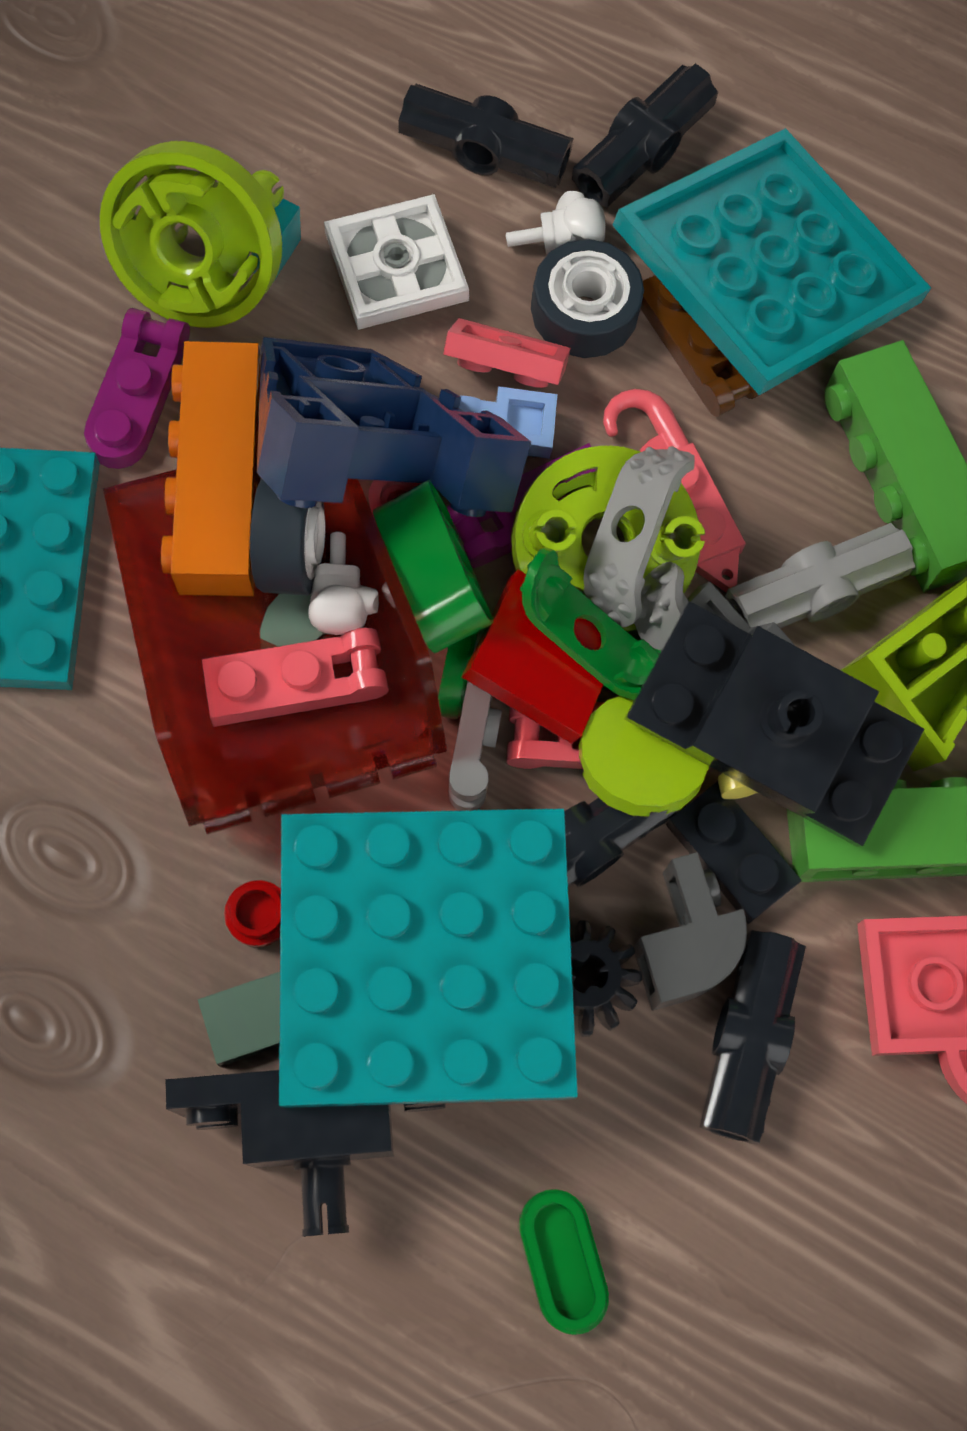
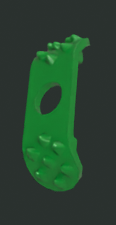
M546 547L540 549L534 559L527 565L528 571L524 583L520 587L522 604L527 617L544 635L605 687L622 697L635 700L661 650L653 648L644 639L637 641L570 583L573 578L560 568L558 555L555 550ZM576 619H586L596 626L601 636L599 650L587 649L577 640L574 633Z

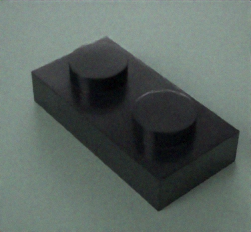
M718 781L672 816L666 823V826L689 854L698 852L702 868H710L713 871L720 891L736 910L744 909L747 924H750L802 881L735 800L722 798Z

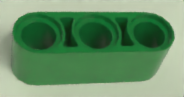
M430 480L373 509L377 527L410 615L425 644L434 654L494 623L449 511Z

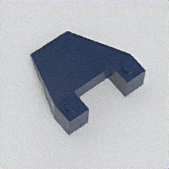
M263 337L260 367L257 473L274 491L278 499L290 506L312 508L316 506L317 502L342 503L348 478L423 483L430 480L436 490L450 502V507L460 514L471 517H483L487 511L512 512L531 441L504 419L488 410L474 413L459 409L461 396L448 389H441L440 396L437 397L420 388L422 375L373 349Z

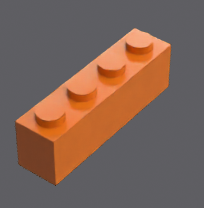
M184 341L183 365L174 364L172 368L173 401L181 402L180 421L170 420L168 429L169 455L171 458H177L176 478L167 477L165 482L166 514L174 515L173 536H163L161 564L163 573H171L179 595L254 596V578L250 558V530L256 490L259 485V474L257 473L261 367L259 343Z

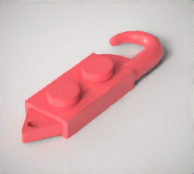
M631 389L619 393L610 400L604 410L603 424L608 436L614 437L617 435L616 421L618 415L623 410L637 408L647 414L658 434L650 439L640 449V452L645 451L647 447H652L656 450L668 449V447L673 446L678 450L690 452L695 456L694 469L688 472L681 480L682 485L693 502L698 520L705 529V535L700 536V540L705 541L700 550L695 572L727 593L728 589L737 585L739 554L742 553L746 543L693 443L689 444L671 407L661 396L642 389ZM722 575L729 576L730 580H725Z

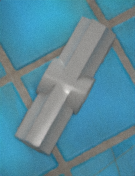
M892 523L835 546H832L829 541L819 542L791 556L783 563L781 568L728 589L725 599L751 628L775 622L779 628H783L804 618H807L809 622L821 621L846 609L860 595L910 575L916 567L912 555L913 547L904 530L897 529Z

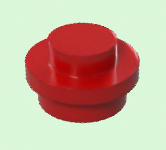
M263 880L249 881L240 885L229 896L225 905L224 918L228 930L237 941L250 947H264L280 939L281 889L277 885Z

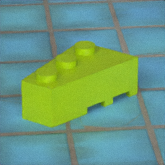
M967 576L841 669L846 674L880 691L874 702L925 729L907 762L913 771L946 761L956 745L953 741L967 721Z

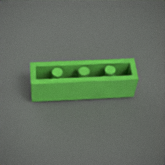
M904 340L840 360L824 390L826 408L834 421L840 422L849 440V452L852 462L860 472L865 473L874 491V503L878 515L885 523H892L897 529H903L913 547L912 555L916 566L910 575L916 576L923 593L963 579L967 576V463Z
M943 778L931 782L930 787L907 788L906 781L898 779L864 846H855L786 808L792 867L802 880L801 882L967 876V778Z

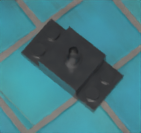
M690 601L683 609L624 720L855 846H864L925 730L874 702L880 691L760 626H756L747 633Z
M279 1070L165 1079L166 1110L185 1117L187 1126H196L197 1130L237 1127L238 1114H241L244 1165L257 1169L293 1166L294 1170H301L304 1224L302 1237L323 1235L322 1205L324 1203L327 1205L328 1235L349 1233L346 1216L344 1166L351 1165L350 1160L394 1157L390 1105L281 1108L279 1106ZM446 1103L403 1105L404 1112L444 1109Z

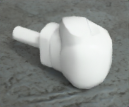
M567 191L559 199L555 210L541 213L542 227L506 233L508 247L544 242L546 254H548L550 251L570 241L591 239L603 242L605 239V214L601 205L594 199L585 198L581 192Z
M334 532L330 535V564H319L315 569V579L313 581L308 612L310 622L316 629L334 635H343L348 631L363 628L367 615L377 613L379 605L378 591L360 585V569L354 565H345L346 535L342 532Z

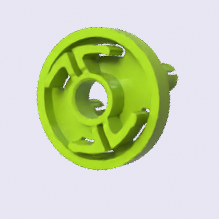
M169 141L150 146L134 156L114 175L103 195L100 208V233L108 261L126 289L144 306L166 319H176L187 322L192 327L199 328L219 327L235 322L256 307L272 286L280 268L282 235L274 208L281 203L284 197V188L281 186L276 188L273 193L271 191L280 179L272 172L266 170H259L251 175L249 171L230 156L203 144L188 141ZM175 166H186L196 169L198 171L189 169H176ZM146 176L147 179L138 186L140 181ZM138 206H141L138 214L136 215L135 212ZM178 223H182V224H183V225H181L177 230H175L174 227H175ZM188 226L193 228L202 238L205 245V257L189 254L179 246L188 235ZM251 252L256 253L260 258L259 269H257V271L254 274L253 272L256 270L258 265V258L256 256L250 255ZM253 274V276H252V278L250 279V281H249L243 288H241V287L245 284V282L249 279V277ZM171 282L188 286L189 289L175 286Z
M620 446L588 447L565 455L545 469L527 489L515 514L511 544L516 571L519 569L527 574V565L534 559L540 549L546 547L555 550L558 555L560 568L573 578L570 583L578 590L584 591L583 578L588 557L582 547L583 531L589 522L603 518L622 467L626 461L635 454L640 453V451ZM590 469H595V472H590V473H587V474H583V475H581V476H578V477H576V478L570 480V481L567 482V483H565V482H564V483H561L560 485H558V486L554 489V487H555V486L557 485V483H559L560 481L567 480V479H569L570 477H572V476H574V475H576V474H578V473H580V472H583V471H586V470H590ZM682 483L678 492H673L643 578L645 579L654 568L670 561L683 570V593H685L693 579L700 550L705 541L700 540V536L705 535V529L699 522L693 502ZM567 495V496L564 497L562 500L558 501L559 498H561V497ZM641 509L629 510L618 521L617 526L621 529L625 542L635 539L641 533L645 523L643 511ZM635 624L622 627L627 632L636 630Z

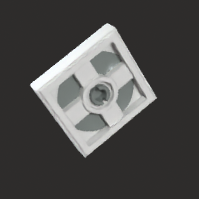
M435 194L324 222L325 234L358 330L469 301V287Z

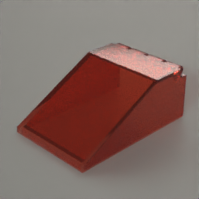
M177 469L103 488L155 736L189 827L203 822L205 832L208 835L252 822L249 808L257 805H262L266 818L317 803L313 791L315 788L326 786L329 799L380 784L377 772L380 769L388 767L392 779L395 780L437 767L435 755L448 750L431 657L358 479L348 478L342 503L324 502L325 544L321 564H330V535L334 532L344 533L346 535L345 565L357 566L360 569V585L378 591V612L367 615L363 628H373L378 631L381 651L376 655L378 669H382L386 673L388 693L380 698L216 727L213 726L210 719L202 659L278 647L260 638V628L268 606L279 594L264 593L256 587L254 582V596L179 595L171 573H163L161 564L163 536H173L174 515L166 514L165 482L167 477L176 478ZM325 633L317 640L338 637L342 635ZM347 662L333 665L335 679L349 677L353 673L352 663Z

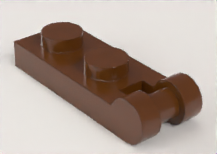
M656 275L643 280L644 294L640 308L712 415L718 417L732 410L735 407V401L745 396L748 399L760 396ZM726 369L731 375L726 380L716 376V374Z

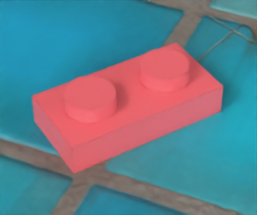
M458 318L447 333L443 354L458 358L457 364L465 369L476 372H490L492 368L514 373V379L521 384L544 388L548 386V383L559 384L566 370L571 348Z

